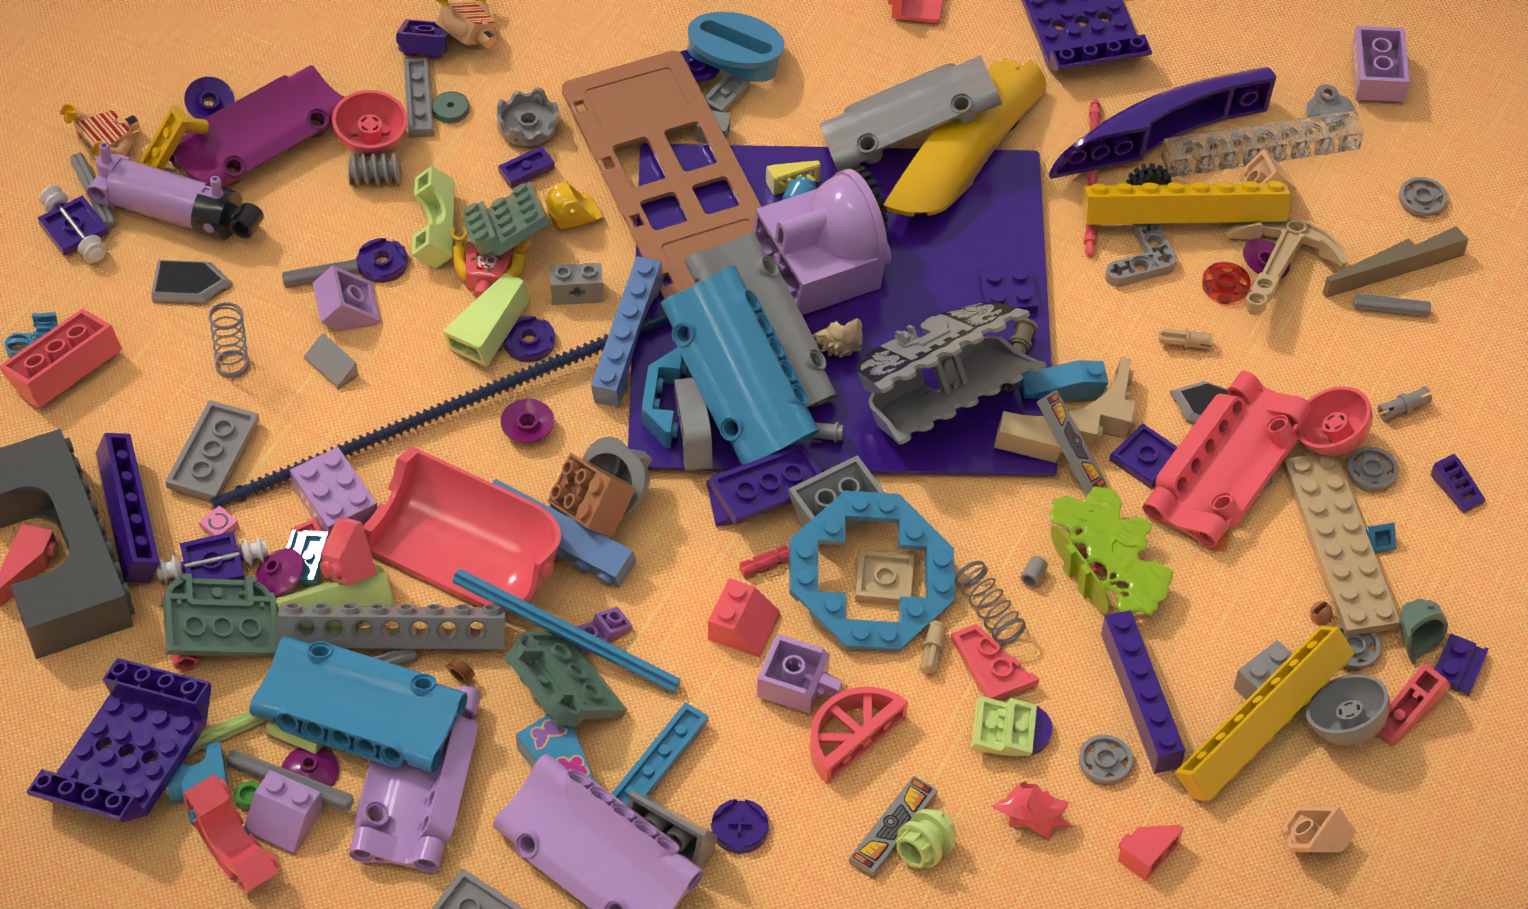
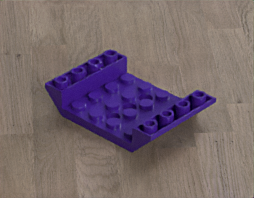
M1021 0L1048 70L1059 71L1152 55V50L1145 34L1137 35L1123 0ZM1101 19H1108L1109 22H1104ZM1079 22H1082V23H1085V24H1087V25H1086V26H1081V25L1078 24V23H1079ZM1055 26H1060L1064 29L1057 30Z
M117 658L102 679L110 692L106 701L57 773L41 769L26 793L32 797L94 815L126 822L148 816L207 726L212 685L210 682ZM111 744L109 748H105L100 751V749L104 745ZM134 750L133 754L123 757L126 752ZM158 757L156 761H151L148 764H146L150 758Z

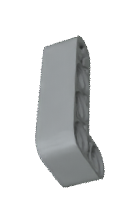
M693 378L674 379L675 401L683 440L685 471L711 469L713 467L712 439L706 403Z

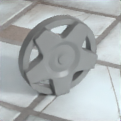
M1415 177L1403 183L1399 193V200L1402 206L1413 216H1433L1440 214L1447 202V193L1444 187L1437 181L1426 177ZM1413 185V190H1406V188ZM1440 198H1442L1441 204L1437 201Z
M1363 447L1356 450L1350 456L1347 472L1350 479L1356 484V487L1362 490H1387L1397 478L1398 464L1394 457L1383 449ZM1363 455V460H1355L1357 457ZM1377 455L1385 458L1386 460H1379L1377 458ZM1393 471L1392 477L1389 478L1387 474Z
M1342 625L1337 626L1345 636ZM1376 633L1345 636L1355 654L1347 661L1348 663L1343 669L1352 671L1373 666L1381 651L1380 640ZM1373 643L1375 645V653L1369 648Z
M1111 735L1091 737L1082 745L1079 752V766L1082 772L1090 781L1096 784H1114L1123 781L1128 776L1132 767L1133 756L1130 748L1124 741ZM1108 742H1109V743H1113V744L1117 745L1118 747H1117V748H1111V747L1109 746ZM1094 744V751L1085 752L1088 747ZM1127 758L1128 764L1125 768L1121 762Z

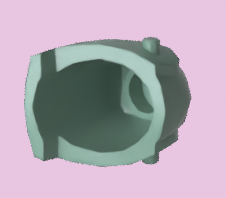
M1417 599L1402 606L1399 618L1401 636L1411 663L1416 664V658L1434 649L1445 638L1448 621L1440 605L1431 600Z

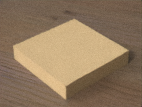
M860 550L855 601L899 605L898 600L900 596L911 597L915 555Z

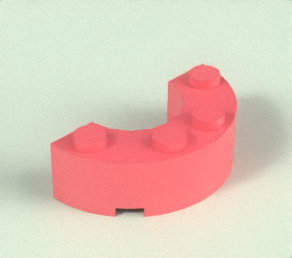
M213 774L184 792L185 804L188 811L194 809L197 818L193 820V823L219 866L230 880L237 878L241 882L237 885L239 889L249 892L279 873L277 870L279 864L271 852L266 853L263 848H260L258 841L252 833H246L242 827L244 821L236 809L232 808L229 786L224 779L218 780L216 775Z

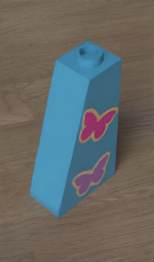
M548 714L515 734L517 750L532 768L540 757L549 754L568 768V770L580 771L594 780L573 727L565 725L561 728L554 725L550 720L551 715Z

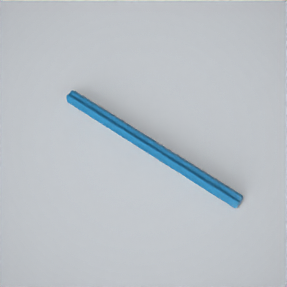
M462 569L457 570L452 580L454 584L671 693L678 689L681 681L680 678Z

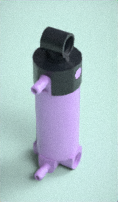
M101 143L99 145L100 155L96 159L98 175L86 191L89 198L98 204L105 206L111 204L221 240H227L233 233L240 238L248 239L254 234L264 219V214L258 206L252 203H244L242 205L241 194L238 191L222 187L218 176L211 177L210 183L201 182L132 161L130 157L124 155L110 154L108 143Z

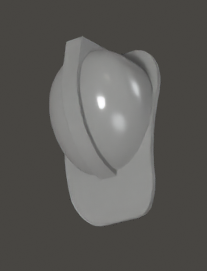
M603 437L590 445L583 459L636 488L621 519L622 521L645 498L650 485V474L647 467L653 459L645 451L629 449L618 438ZM550 504L549 507H551V508L557 510L558 512H560V513H562V514L568 516L567 514H565L564 512H562L561 510H559L558 508H556L555 506H553L552 504Z

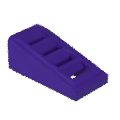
M1455 454L1433 465L1430 476L1463 513L1485 502V497ZM1464 486L1463 489L1459 491L1457 490V488ZM1468 494H1471L1472 497L1466 500L1462 498Z

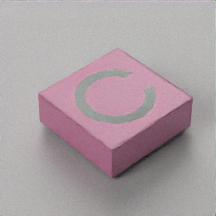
M220 506L199 521L200 528L210 536L232 532L239 526L238 520Z

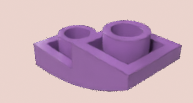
M617 606L596 613L593 621L576 627L611 643L630 631L632 624ZM579 647L584 654L590 653L589 651Z

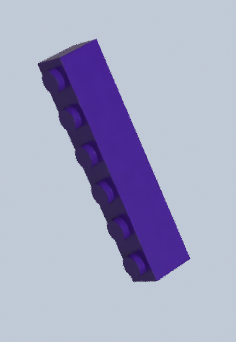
M104 433L96 451V457L123 581L150 583L160 562L131 434Z
M1132 611L1104 616L1101 635L1153 772L1156 774L1178 769L1183 763L1185 748Z

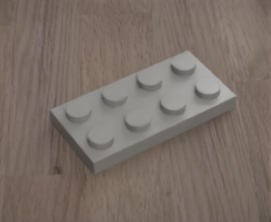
M209 400L165 481L166 488L206 500L220 496L259 422V414Z

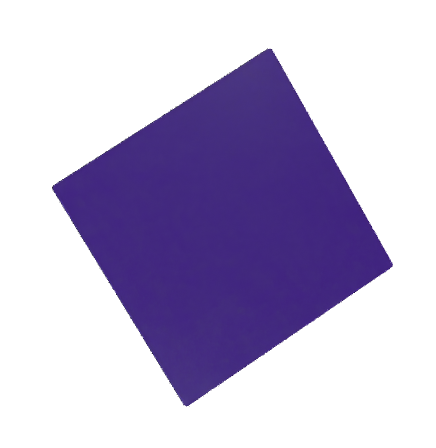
M642 144L640 146L638 186L665 178L649 144ZM670 144L680 166L686 172L717 163L708 145ZM730 145L761 207L781 201L784 193L772 194L766 183L767 166L819 161L820 181L815 182L817 189L825 181L829 180L832 174L838 172L828 147ZM886 148L883 150V156L880 161L873 164H868L864 161L860 163L861 167L866 168V172L869 171L871 173V179L874 178L876 180V187H880V196L884 197L885 201L920 148ZM994 150L975 177L973 184L946 210L927 216L925 212L921 214L915 213L914 216H905L889 211L885 213L888 216L886 236L891 251V263L884 267L880 289L802 315L812 335L830 326V323L837 321L840 325L845 326L848 322L858 318L862 323L861 351H853L851 356L844 355L842 358H839V354L838 356H835V354L828 356L827 351L821 352L826 359V368L824 370L837 396L821 405L806 408L816 423L835 424L839 422V425H844L843 441L834 443V440L808 438L793 443L780 451L803 443L822 472L858 455L871 474L1056 476L1058 470L1057 462L1053 463L994 448L997 428L1003 411L1020 415L1044 416L1037 404V401L1040 399H1024L1020 381L1015 384V389L1011 392L1003 391V384L999 393L990 396H979V402L975 406L955 409L956 415L945 420H934L933 428L923 432L914 431L911 433V439L908 442L899 445L890 435L876 426L868 401L872 393L864 390L856 367L859 360L865 354L894 340L896 331L909 332L906 326L911 325L915 327L917 336L922 337L926 334L922 332L920 325L925 319L964 306L984 303L979 281L980 269L1020 266L1031 267L1038 301V312L1030 313V316L1027 317L1037 323L1038 329L1032 336L1031 350L1025 354L1045 362V368L1052 367L1040 153L1036 150ZM725 180L693 189L706 214L716 213L739 205L728 182ZM668 196L641 205L654 230H660L687 221L674 196ZM639 217L637 218V227L643 225ZM636 245V256L642 257ZM669 276L664 277V286L672 284ZM660 292L657 299L653 300L645 318L650 317L651 319L665 313L661 306L663 298ZM1015 321L1006 322L1007 327L1003 331L996 333L988 332L983 336L1002 337L1009 342L1010 337L1015 332ZM670 322L654 328V331L651 333H642L637 338L631 360L628 448L645 451L653 459L647 467L648 470L685 471L680 423L678 426L677 438H672L671 448H665L642 424V403L648 366L678 348L672 338L673 327ZM688 367L687 374H682L681 379L693 378ZM933 367L920 368L925 385L940 390ZM664 383L662 394H657V398L661 400L660 409L674 411V422H679L674 384ZM707 407L711 428L713 467L711 469L689 471H727L742 466L730 441L721 436ZM735 424L736 432H738L737 424Z

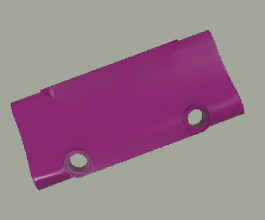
M309 65L289 77L284 75L206 117L205 120L209 124L208 132L204 135L185 132L169 161L173 165L179 164L191 179L210 183L211 177L218 176L222 187L237 184L244 174L310 137H321L325 130L333 126V111L344 96L336 92L313 65ZM311 120H318L322 126L313 125ZM227 167H235L238 173L229 172Z

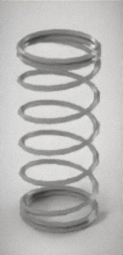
M223 302L215 305L209 311L208 316L211 324L210 330L212 333L211 339L213 341L215 368L220 375L229 378L241 376L249 368L243 311L241 307L232 302ZM220 309H231L240 315V319L224 316L212 321V315ZM224 318H230L237 321L235 324L230 326H220L215 324L216 321ZM234 328L238 330L231 335L221 336L216 334L219 329L230 330ZM240 332L242 334L241 338L236 336V334ZM235 337L239 339L233 344L221 345L217 343L221 338ZM240 341L243 343L242 347L237 345ZM236 346L240 348L239 350H228L223 353L218 352L223 347ZM235 354L242 356L241 359L234 363L226 364L219 361L223 356H233ZM244 358L246 359L244 366L235 372H223L218 367V363L225 366L234 365Z
M983 561L970 562L957 572L955 576L956 585L961 587L963 595L969 597V604L977 608L976 614L978 617L985 619L984 625L987 629L992 630V637L999 644H1007L1014 641L1026 628L1024 619L1018 618V611H1011L1002 616L994 625V628L987 625V619L1001 615L1010 607V600H1003L990 609L986 617L981 616L979 613V608L989 606L999 600L1003 595V589H995L989 592L979 602L978 606L971 602V597L981 595L990 590L995 585V578H987L980 582L970 595L964 592V587L980 581L988 572V568ZM976 565H983V567L971 572L963 583L958 582V579L966 570ZM981 570L974 578L967 581L975 572ZM993 580L991 586L986 590L973 594L980 585L986 581ZM1001 591V594L996 599L981 605L989 595ZM1005 602L1009 603L1008 606L1001 612L989 616V614L1000 604ZM1013 613L1017 614L1014 617V619H1011L1005 622L1000 627H997V625L1008 615ZM1022 622L1021 628L1014 635L1005 639H998V636L1004 629L1012 624Z

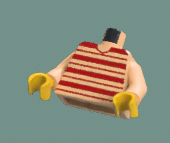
M436 0L442 4L440 15L436 21L438 26L466 45L482 44L486 48H490L495 44L496 36L492 32L496 22L490 17L489 4L485 0H476L479 4L475 1L448 2V0Z
M65 103L60 111V114L64 115L63 120L67 124L74 122L78 141L95 161L100 155L99 145L101 143L109 144L110 154L127 156L134 146L131 132L140 128V124L134 115L121 120L112 110L100 114H86L77 111V108L69 103Z

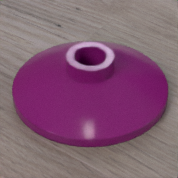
M1264 239L1249 240L1243 248L1245 262L1257 274L1263 272L1276 244ZM1290 264L1288 265L1280 279L1284 278L1288 274V272L1290 271Z
M535 399L517 400L508 405L501 415V428L505 435L520 443L540 441L549 435L554 426L552 410L545 403Z
M279 549L271 553L260 564L255 575L257 577L256 581L263 584L270 593L273 592L275 597L282 596L299 582L304 571V560L294 549Z
M324 747L316 754L302 748H297L285 758L282 764L284 769L331 787L336 782L339 774L336 757ZM308 764H313L310 768L304 767Z

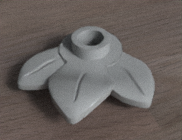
M1323 84L1316 89L1314 97L1308 101L1306 113L1308 118L1320 116L1331 129H1334L1341 121L1342 116L1354 117L1355 108L1350 99L1340 95L1334 86ZM1324 93L1329 94L1331 97L1325 96Z

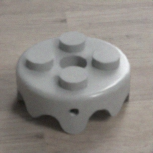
M535 87L530 93L515 91L507 102L503 99L498 101L497 125L499 132L507 141L515 145L524 147L541 145L553 138L559 128L558 105L556 102H550L545 91L540 87ZM526 119H530L534 122L527 124L523 121Z

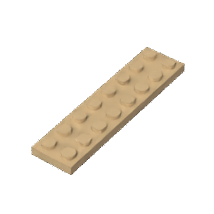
M1315 454L1284 459L1283 467L1345 636L1399 629V616L1338 456L1328 457Z

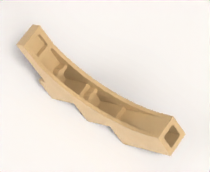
M1121 356L1114 374L1113 384L1101 397L1083 408L1069 412L1089 450L1092 449L1095 441H1100L1102 432L1125 438L1129 428L1134 429L1138 414L1134 413L1135 402L1129 400L1131 391L1126 390L1127 385H1131L1134 371L1130 370V358ZM1003 411L997 428L994 448L1053 463L1057 462L1060 453L1064 454L1044 416L1020 415Z

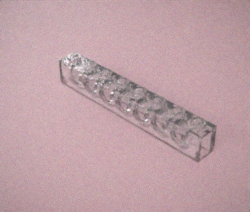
M1349 111L1165 138L1161 157L1171 177L1186 176L1246 166L1264 148L1277 162L1358 150L1361 147L1364 131L1356 112Z

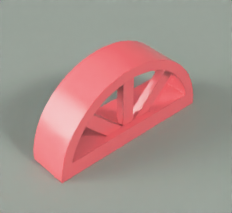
M877 687L851 688L839 692L828 699L816 713L811 727L810 756L819 777L828 784L907 717L908 701L894 692ZM863 708V726L861 727L845 711ZM872 708L880 709L881 711L872 718ZM835 717L854 734L821 732L827 723ZM819 743L841 745L825 757Z

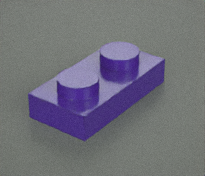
M542 146L498 165L500 175L510 188L555 169V162Z

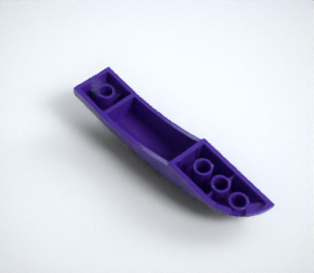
M1266 66L1195 81L1146 98L1103 121L1078 139L1058 157L1050 170L1049 177L1054 179L1142 161L1144 155L1149 151L1196 128L1222 120L1267 112L1277 77L1272 69Z

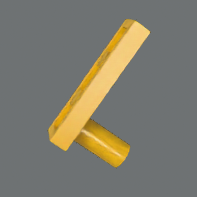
M171 105L139 163L164 170L184 133L204 135L209 129L208 121L205 119L189 118L180 106Z

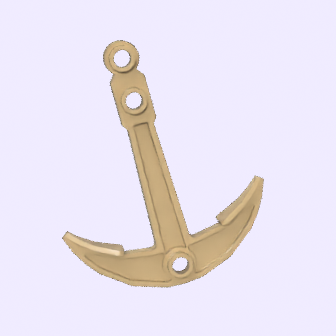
M1288 217V221L1243 222L1225 233L1227 238L1247 240L1261 239L1262 235L1279 238L1263 272L1259 273L1251 287V293L1246 297V308L1252 315H1260L1266 310L1267 302L1271 301L1277 290L1280 278L1302 244L1319 249L1318 255L1321 258L1330 260L1341 267H1346L1347 264L1344 249L1328 231L1301 219Z

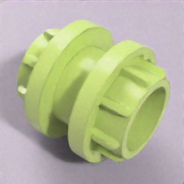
M919 810L911 818V821L902 825L897 832L896 844L900 857L908 865L915 868L934 867L940 862L942 856L947 855L955 847V838L957 836L955 825L951 818L940 810Z

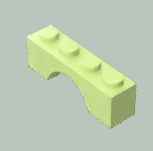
M430 166L415 177L414 197L424 208L429 225L412 236V256L436 269L443 263L448 262L453 254L451 229L453 228L455 179Z

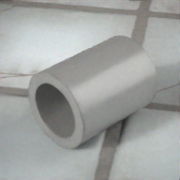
M1032 556L1021 575V581L1027 586L1037 587L1048 567V563L1041 557Z

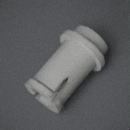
M815 422L819 432L810 437V439L834 440V443L843 441L844 425H839V422L835 424Z

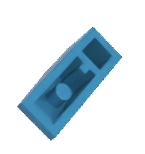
M1077 360L1044 368L1036 372L1022 374L1023 379L1020 381L1024 399H1041L1057 390L1062 400L1096 401L1102 396L1109 383L1104 361Z

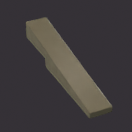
M1457 226L1416 245L1408 238L1326 277L1322 294L1328 298L1464 256L1469 239Z

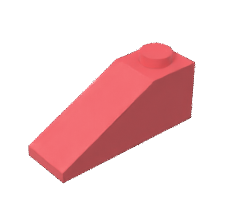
M21 524L0 570V607L14 596L11 585L40 575L48 568L51 559L56 557L59 544L56 542L53 530Z
M1424 662L1390 703L1388 719L1378 734L1394 746L1438 703L1451 687V684Z

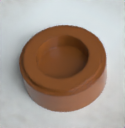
M453 657L447 664L450 674L462 683H469L475 676L472 668L457 657Z

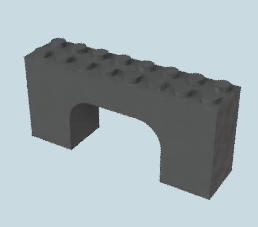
M61 428L0 448V529L28 519H47L59 527L69 552L65 562L57 569L11 585L22 623L36 659L133 627L131 615L135 614L128 585L124 583L119 562L114 558L115 554L110 540H107V533L102 519L98 517L97 506L94 499H91L90 489L86 478L82 476L83 472L77 457L75 458L70 437L64 438Z

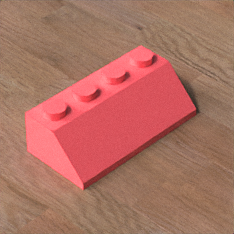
M82 308L0 365V371L24 400L39 409L48 404L61 392L71 388L78 380L92 373L102 363L112 359L115 354L122 350V347L111 324Z

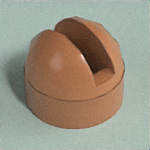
M1318 601L1313 604L1310 609V619L1312 622L1321 626L1328 624L1332 619L1333 611L1331 606L1325 601Z

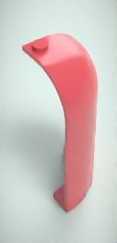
M414 446L408 448L397 458L393 477L387 489L392 491L387 503L385 505L380 503L375 513L363 526L371 555L479 607L494 603L454 584L452 580L457 570L462 569L529 603L545 579H548L554 569L553 563L561 540V530L556 519L540 505Z

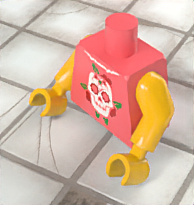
M464 226V234L461 237L454 235L455 227L451 229L452 238L456 241V246H453L454 268L460 279L466 281L467 289L474 291L476 299L504 273L513 277H520L522 275L526 257L524 250L531 245L530 237L523 244H517L516 251L515 247L499 256L493 251L483 259L471 242H467L466 246L463 245V241L467 238V231Z

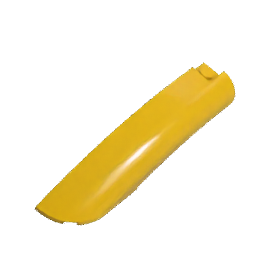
M1006 58L1002 62L996 61L987 70L995 84L1002 104L983 113H977L975 119L969 124H961L954 119L936 127L883 204L887 207V211L905 216H914L915 213L921 214L925 212L927 216L949 208L973 184L975 177L1010 129L1045 94L1046 78L1040 67L1031 60H1028L1022 66L1018 62ZM965 106V107H962V108H960L959 110H964V109H966L967 107H966V106Z

